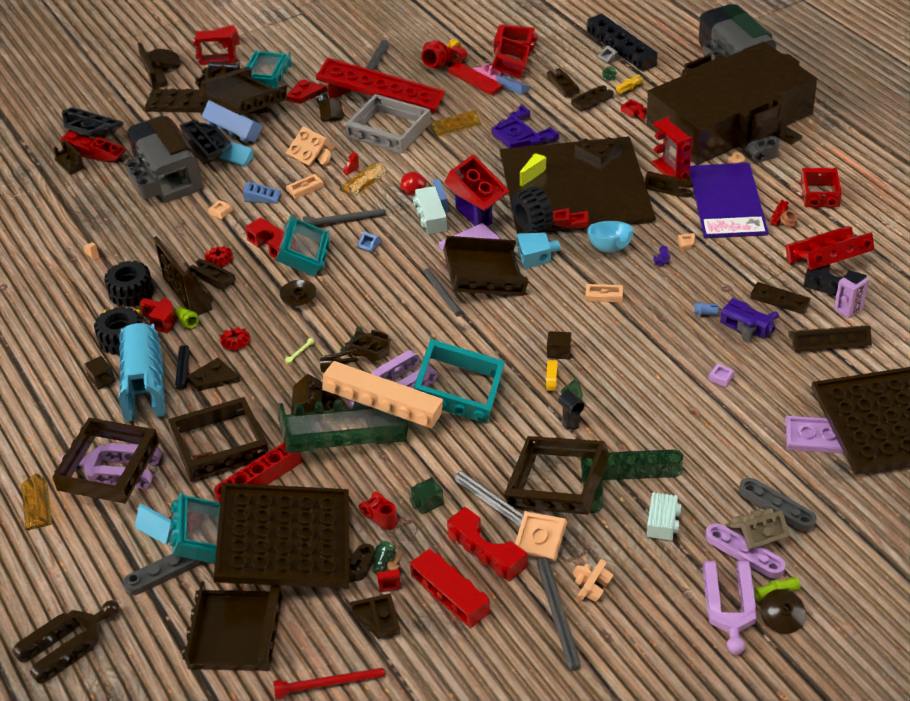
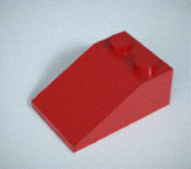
M474 154L449 171L444 181L457 196L484 211L509 193V190Z

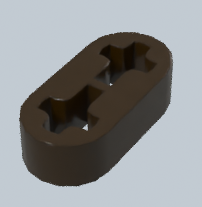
M366 543L357 547L349 559V580L356 582L366 576L376 560V552L373 545Z

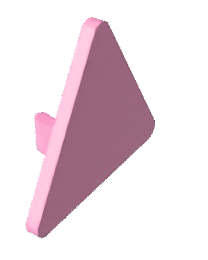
M489 63L483 67L473 68L495 81L496 76L502 74V72L492 69Z

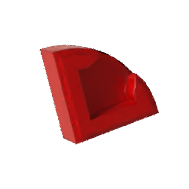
M355 152L348 157L347 165H344L343 173L346 175L359 168L358 154Z

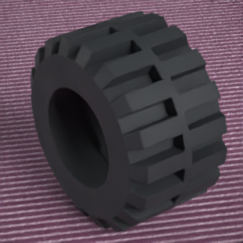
M531 186L512 196L513 215L525 233H537L552 225L554 218L552 206L542 189L537 186Z
M120 262L118 265L108 269V273H105L104 281L109 299L118 306H135V304H140L143 298L149 299V296L153 294L154 288L150 271L147 265H144L142 262Z
M115 307L114 309L106 310L105 313H101L94 323V330L100 348L106 353L120 355L119 336L121 329L131 324L142 323L140 314L136 310L126 307Z

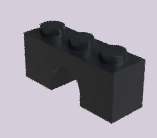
M829 264L813 270L808 268L805 273L803 287L836 296L839 280L846 278L852 283L858 284L867 278V275L848 270L845 276L837 277L829 273L831 266Z

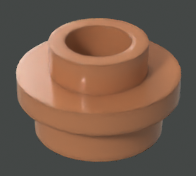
M787 210L781 214L780 219L785 226L794 227L797 224L798 216L795 212Z

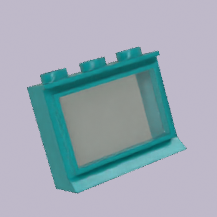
M255 50L245 68L249 67L252 69L253 79L272 88L279 87L278 81L283 82V73H288V67H292L290 52L285 54L257 52Z
M291 213L284 227L283 240L280 243V251L275 261L315 277L318 270L322 271L325 264L323 260L328 252L325 248L328 247L331 240L328 238L330 231H325L296 219Z
M180 492L177 500H173L171 504L173 517L170 523V529H173V533L169 545L172 546L173 556L215 563L220 502L182 495V492Z

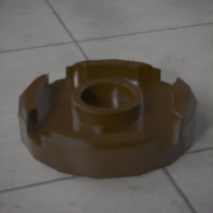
M154 49L150 52L149 60L158 67L170 69L173 66L177 67L179 65L180 57L171 50Z

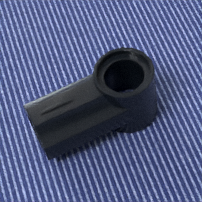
M566 390L558 399L559 404L563 407L562 426L566 430H576L579 428L580 413L584 410L585 403L572 390Z

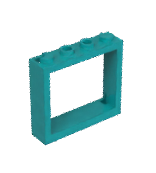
M430 339L413 389L443 399V411L487 424L505 361ZM430 359L493 377L487 404L422 386Z

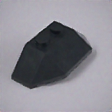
M74 107L62 111L64 128L83 136L94 138V140L97 137L102 139L110 137L123 125V121Z
M191 120L180 125L183 135L195 151L197 158L203 164L218 159L231 146V142L216 126L199 123L197 120Z

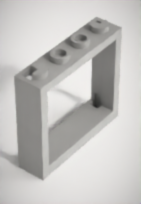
M375 94L345 124L347 138L402 154L431 123L430 109ZM377 111L415 121L402 136L365 126Z

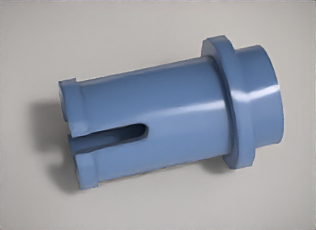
M701 301L695 303L694 314H698V316H701V314L718 316V304H705Z

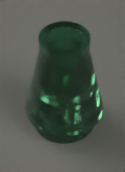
M381 541L376 546L372 569L375 574L386 571L388 562L392 561L396 556V546L394 544Z

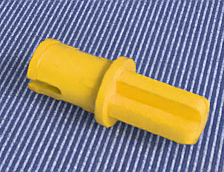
M636 75L631 79H626L623 83L616 86V93L623 94L628 90L632 91L634 87L643 83V78L640 75Z

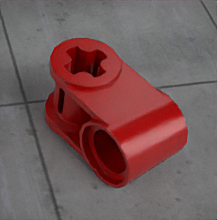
M379 492L372 493L371 498L359 504L361 513L381 528L389 530L397 526L398 518L395 504L384 498Z

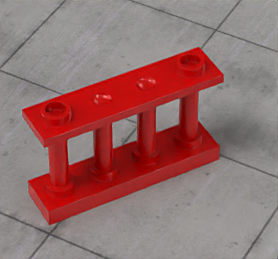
M851 226L842 227L785 245L788 263L792 264L807 259L809 270L875 250L872 232L853 237Z

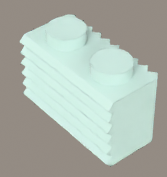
M652 493L647 537L673 540V534H678L679 521L675 520V518L680 517L681 504H677V495Z

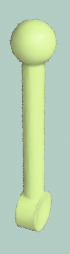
M309 338L307 343L291 357H286L285 363L288 365L292 364L295 357L309 345L314 344V339Z

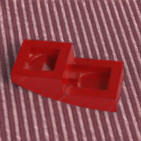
M569 208L553 211L552 225L564 228L589 227L588 211L571 213Z

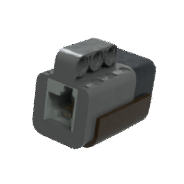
M158 116L129 127L127 135L134 158L128 160L125 163L129 180L141 198H151L159 195L163 202H170L195 193L202 188L203 181L196 153L170 117Z

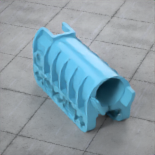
M143 323L131 324L122 328L119 336V403L124 421H134V418H136L135 395L150 393L152 410L155 411L156 417H164V368L158 333L154 329V324H151V326Z

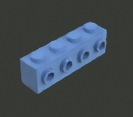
M208 100L201 116L207 119L206 123L213 126L217 124L218 129L225 132L229 130L228 134L234 137L239 135V139L246 143L249 141L255 143L263 127L262 124L243 115L240 116Z

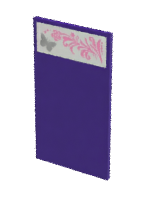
M750 163L690 166V178L693 181V192L704 239L768 236V229Z

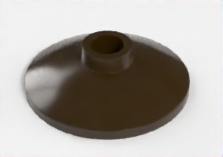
M306 280L288 282L280 290L281 300L293 306L307 304L316 296L315 285Z
M776 589L769 592L762 600L761 616L766 625L775 632L781 634L794 633L804 624L806 619L805 606L802 600L793 592L785 589ZM782 606H786L789 612L784 611Z

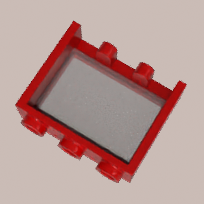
M669 117L654 122V126L660 130L655 133L654 137L657 140L663 139V143L656 146L654 152L657 154L663 153L661 158L653 160L651 164L664 175L689 179L692 136L689 137L670 122Z

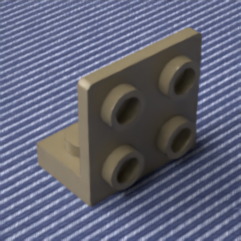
M773 508L757 509L751 511L750 515L731 518L732 522L726 524L727 528H742L748 549L790 536L782 510L773 511Z

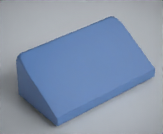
M496 76V81L503 84V88L522 95L531 88L530 85L510 77Z

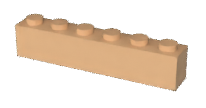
M333 361L323 374L322 390L432 429L442 414L443 399Z

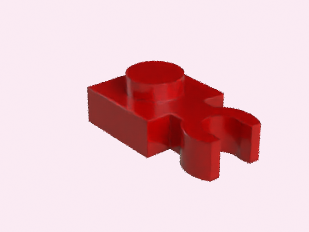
M630 99L621 106V112L632 117L637 115L640 119L645 120L647 108L643 107V104Z

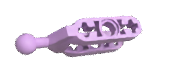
M408 350L375 369L371 374L393 381L414 369L419 364L420 357L412 350ZM430 365L427 367L422 386L425 387L432 384L438 376L437 371ZM419 370L397 383L414 388ZM350 400L349 407L352 411L359 412L364 408V404Z
M108 443L105 446L99 445L86 455L78 466H84L89 481L116 485L126 467L100 466L102 461L128 464L138 445ZM158 448L150 459L149 466H155L159 463L162 452ZM145 469L135 488H148L153 479L152 473Z
M703 561V579L709 624L730 633V639L726 645L728 651L734 655L741 654L745 649V643L739 637V632L756 623L749 561H737L736 565L741 612H721L716 562Z

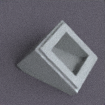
M608 45L597 56L607 64L621 58L618 52Z

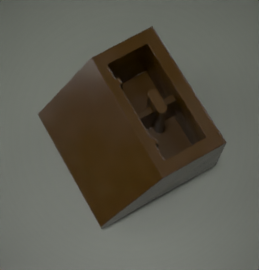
M306 374L293 386L291 415L305 423L335 422L337 420L338 395L322 390L323 382L310 374Z

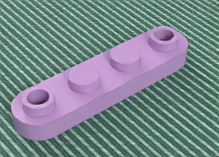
M715 523L707 527L705 538L709 544L739 561H749L751 568L769 578H779L784 574L785 562L781 557L761 546L748 549L743 536L722 524Z

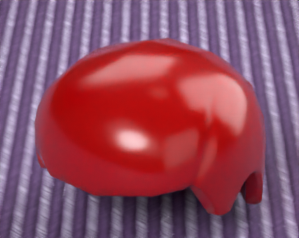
M408 172L401 178L400 190H404L407 195H415L416 189L426 188L425 178L417 172Z

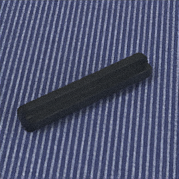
M181 345L179 347L175 380L178 390L185 389L187 384L190 354L188 345Z

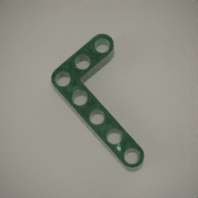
M673 449L609 452L610 456L589 512H599L603 507L602 480L678 477L682 473L683 454ZM581 458L582 490L594 458Z

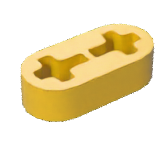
M548 360L546 391H556L558 360Z

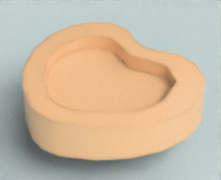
M323 149L319 152L317 160L320 161V164L325 166L329 162L330 150Z
M735 152L728 158V163H745V157L743 154Z

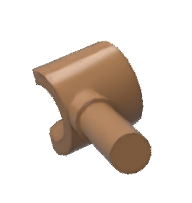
M398 551L394 560L389 561L387 564L389 570L399 569V574L402 570V566L398 565L403 554L402 551Z

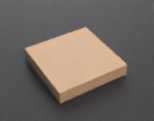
M525 511L515 544L527 552L529 557L547 558L549 561L556 562L567 521L565 518Z

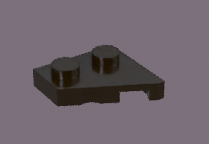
M219 358L187 375V381L198 391L207 390L211 387L223 386L222 383L234 380V384L240 382L239 375Z
M391 593L349 602L350 611L377 639L400 635Z

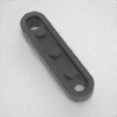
M745 478L740 482L739 493L745 499L763 509L773 508V511L782 510L785 521L801 531L814 529L817 518L811 510L754 478Z
M170 554L128 574L123 580L124 589L129 595L141 594L201 565L204 561Z

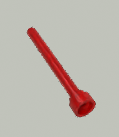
M376 668L292 683L283 682L282 679L273 681L275 699H284L291 692L384 677L386 671L384 668Z

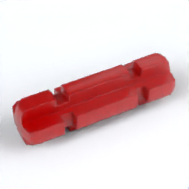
M779 201L770 218L771 225L778 226L780 224V216L783 212H786L789 204L788 201Z

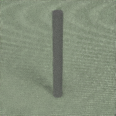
M426 268L424 270L426 277L455 316H460L462 311L433 272Z

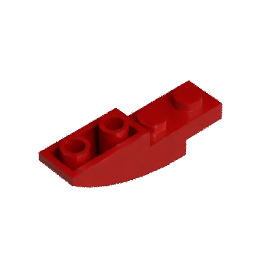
M71 130L61 138V141L66 140L81 154V157L92 160L115 161L126 151V148L100 137L93 140Z

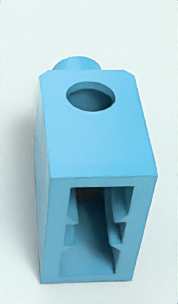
M545 233L517 234V249L524 269L549 263L551 261V252L560 251L559 241L549 242Z

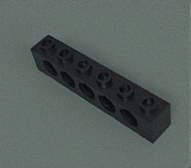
M601 13L587 19V32L604 45L613 48L622 58L643 72L657 66L658 52Z

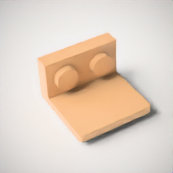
M302 127L286 154L311 166L321 150L328 149L332 152L335 146L327 138Z

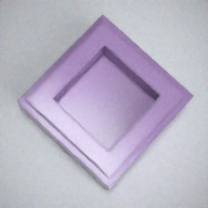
M716 364L709 374L708 380L727 387L735 375V370Z

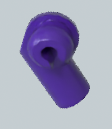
M667 246L659 248L660 254H657L658 257L654 256L653 258L655 265L663 266L670 261L671 257Z

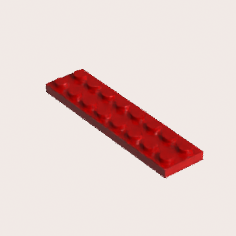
M327 58L316 74V80L369 96L377 94L430 109V113L435 114L445 96L444 90L332 58Z

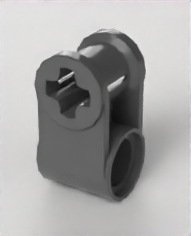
M771 136L753 141L747 145L746 153L752 156V160L755 163L775 159L779 153V139Z

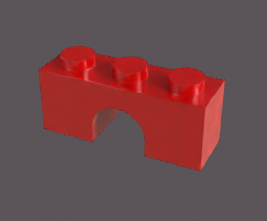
M262 217L245 226L247 241L258 248L268 244L269 255L276 259L280 251L279 246L283 240L282 235L284 232ZM292 238L290 249L297 251L296 241Z

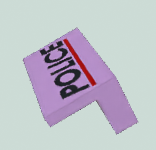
M846 278L839 280L834 309L847 318L863 309L869 279L865 278L858 284H854Z

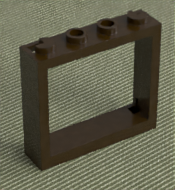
M245 397L168 419L171 437L191 482L250 464L268 453V443ZM244 414L256 441L195 460L191 459L180 433Z
M89 417L84 426L81 427L76 439L72 441L71 447L67 454L63 456L59 467L54 471L55 473L52 478L57 491L126 504L159 445L156 429ZM95 437L139 444L116 485L72 477Z
M527 436L504 493L507 502L514 508L588 515L610 456L605 441ZM537 454L594 458L582 493L571 494L525 490L524 486Z

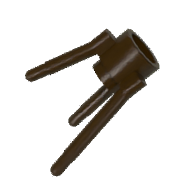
M357 349L324 355V357L320 358L321 372H326L333 361L339 363L357 361V358L337 360L338 357L357 352Z

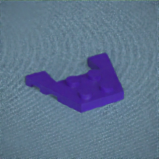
M520 105L516 112H511L509 118L503 119L491 129L492 135L508 148L525 147L559 139V133L552 127L536 133L521 120L531 116L530 110L523 105Z

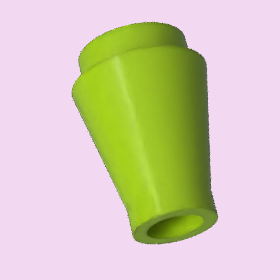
M182 306L176 309L175 314L178 316L183 327L194 328L198 324V315L195 312Z

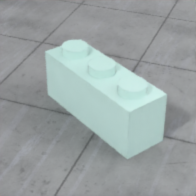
M435 186L416 189L413 203L414 207H416L418 218L421 217V227L425 228L427 234L447 231L446 214Z

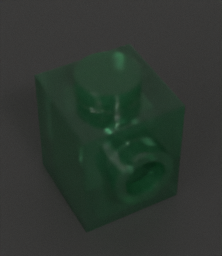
M432 477L410 488V503L422 515L444 504L443 490Z

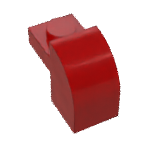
M164 297L160 302L143 298L140 302L143 316L149 317L150 325L154 324L156 331L168 334L176 322L171 301Z

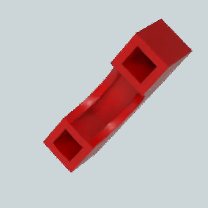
M464 507L447 520V534L450 539L457 541L468 553L478 557L482 564L491 567L499 577H504L510 582L528 567L527 552L512 541L494 544L484 540L480 536V517L467 507Z

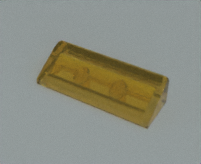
M475 109L431 122L430 128L436 137L481 125V121Z
M383 162L372 163L339 189L352 197H356L387 174V170Z
M35 473L21 483L25 529L27 531L52 524L47 480Z

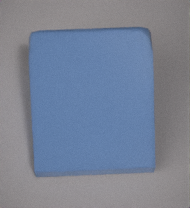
M363 231L356 247L372 253L382 240L377 235Z

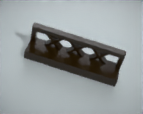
M137 43L141 61L153 89L168 86V81L162 68L156 66L154 62L151 63L149 60L151 51L145 52L142 43Z
M868 325L788 331V337H792L793 351L872 345L871 326Z

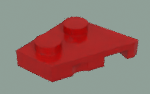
M300 80L287 94L286 101L301 104L308 99L316 97L317 92H327V85Z

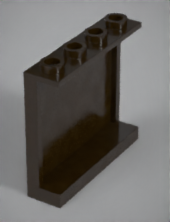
M246 67L201 81V96L241 116L285 101L287 98V85L277 88L265 85L253 79L252 69Z
M446 236L443 252L453 292L524 296L528 285V278L522 277L514 253L516 240Z
M201 581L199 590L195 592V609L191 610L192 624L191 627L187 628V646H184L182 650V659L186 660L188 669L270 671L283 598L281 585H271L270 591L206 590L204 581Z

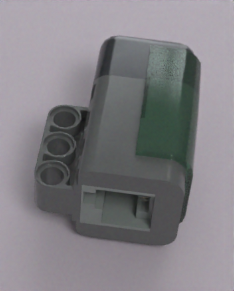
M727 4L703 12L700 16L699 43L704 48L703 56L709 53L712 54L711 61L719 54L728 57L761 42H766L776 49V42L773 40L772 34L737 4Z

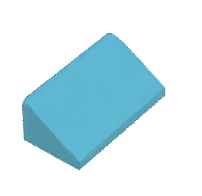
M231 142V146L219 157V159L243 167L254 158L252 148Z
M140 504L135 528L163 544H168L173 533V529H170L171 519Z

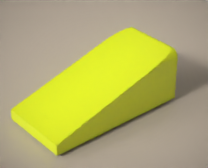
M534 154L520 171V186H524L546 170L545 156Z

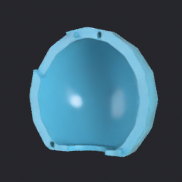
M603 221L591 224L588 227L587 234L595 248L605 253H615L628 246L634 229L631 225L624 222Z

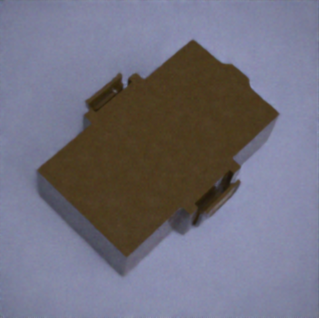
M761 42L728 57L719 54L712 61V54L709 53L699 59L685 63L681 77L648 90L646 126L657 133L660 130L654 126V122L669 117L670 122L689 137L692 136L691 161L695 165H699L737 147L743 149L747 147L748 143L772 133L777 134L781 132L782 124L786 126L813 114L817 77L802 68L800 61L789 54L780 53L766 42ZM671 140V145L676 149L677 144Z

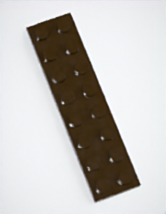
M156 88L151 90L145 110L146 112L203 113L208 99L201 96V89ZM271 105L249 113H269Z

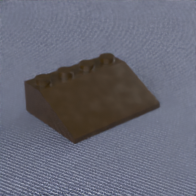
M157 236L153 237L163 279L185 309L195 312L198 316L213 310L211 302H213L212 295L209 291H205L202 282H198L196 274L194 272L191 273L188 264L184 263Z

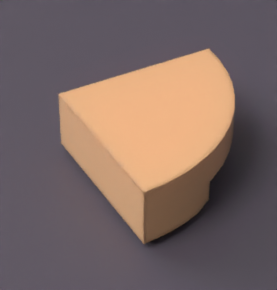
M695 233L677 235L681 251H686L694 245Z
M90 243L84 246V252L92 260L99 258L96 244Z

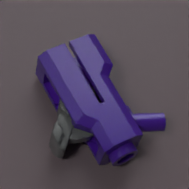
M732 298L721 311L720 323L741 331L743 340L751 341L752 334L763 338L771 335L776 326L773 324L774 320L779 318V314L777 311L768 315L749 308L748 303Z

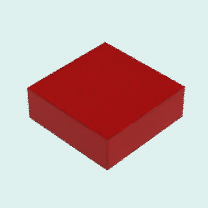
M399 569L377 572L379 592L401 589Z

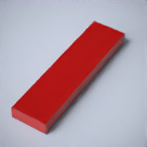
M460 62L448 68V73L491 96L503 90V84Z

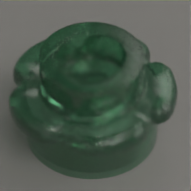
M607 66L602 71L605 80L610 81L616 79L617 71L613 67Z

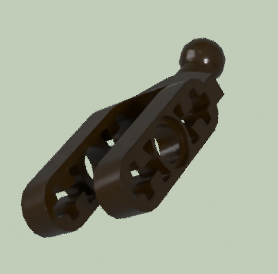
M109 600L103 604L102 610L94 615L77 610L62 613L20 640L13 647L12 653L19 662H27L67 636L78 626L83 631L82 633L76 635L32 666L30 675L37 683H45L91 651L93 645L99 642L98 622L106 617H115L119 613L120 606L116 601Z

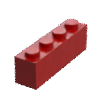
M429 548L410 562L411 577L469 628H472L490 614L489 597L484 592L476 589L469 579L461 576L454 566L447 564L439 553L436 554Z

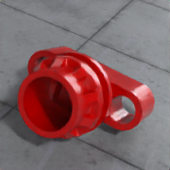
M438 40L425 43L421 53L423 64L434 69L442 68L448 62L456 64L467 58V51L459 46L449 48L442 41Z

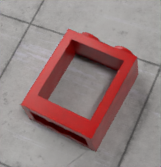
M499 25L494 38V54L501 36L530 46L528 57H530L531 51H534L535 43L537 42L535 27Z
M232 29L196 31V35L193 37V45L197 48L195 55L196 59H199L200 65H208L209 62L222 63L223 61L236 63L237 54ZM226 41L228 53L203 55L201 42Z
M501 36L491 68L520 79L526 66L530 46ZM500 52L509 54L521 60L518 61L516 59L500 54Z
M802 168L800 183L804 207H840L842 191L837 168ZM808 186H831L832 192H809Z

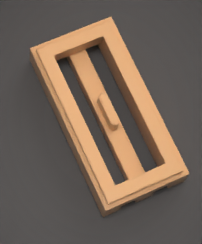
M313 174L287 185L286 190L296 199L324 187V183L316 174Z
M586 284L585 301L622 302L623 285Z

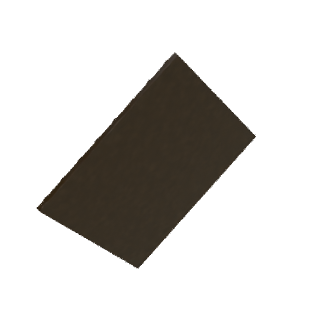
M630 136L613 138L622 143V149L601 164L575 151V145L581 141L500 149L506 185L509 190L510 204L515 193L531 186H537L548 197L553 211L567 208L570 209L571 213L588 211L589 226L603 221H619L630 224L656 220ZM597 139L591 141L600 144L605 139ZM534 154L545 156L546 170L524 186H520V171ZM513 215L514 223H515V228H516V233H517V234L525 233V232L520 228V226L518 225V223H517V221L515 220V217H514V215ZM551 225L550 227H548V228H546V229H543V230H541V231H539V232L556 231V230L560 231V230H566V229H579V228H564V227H559V226Z

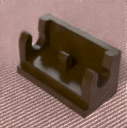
M66 140L61 141V151H58V148L54 146V160L69 175L85 169L81 154Z

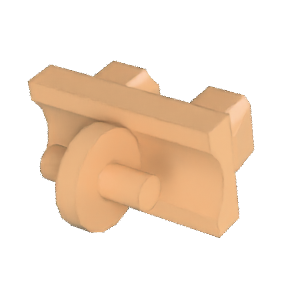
M600 559L592 572L590 571L591 566L588 564L577 566L574 569L575 582L577 584L585 582L577 595L578 599L582 601L586 596L590 600L597 602L604 590L594 584V582L597 581L606 587L613 576L611 572L604 568L607 562Z

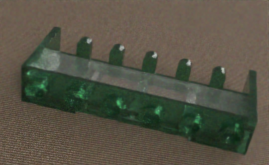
M338 399L334 402V410L323 411V404L321 401H318L314 405V412L304 413L303 405L297 403L294 414L287 415L283 403H279L278 420L287 453L369 443L404 442L407 439L408 422L406 419L372 407H363V404L354 401L353 408L343 409L342 400Z

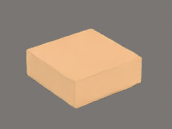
M219 200L208 211L209 214L223 219L233 211V207Z

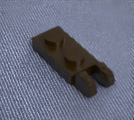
M556 69V75L552 71H547V77L550 82L565 97L579 93V87L562 69Z
M601 85L571 99V105L582 112L603 100H609L614 95V91L611 89L607 90L605 85Z
M647 171L645 185L648 190L673 196H692V191L689 188L693 187V181Z
M202 259L196 261L197 266L193 264L189 266L191 273L194 272L196 276L223 290L236 280L233 273Z

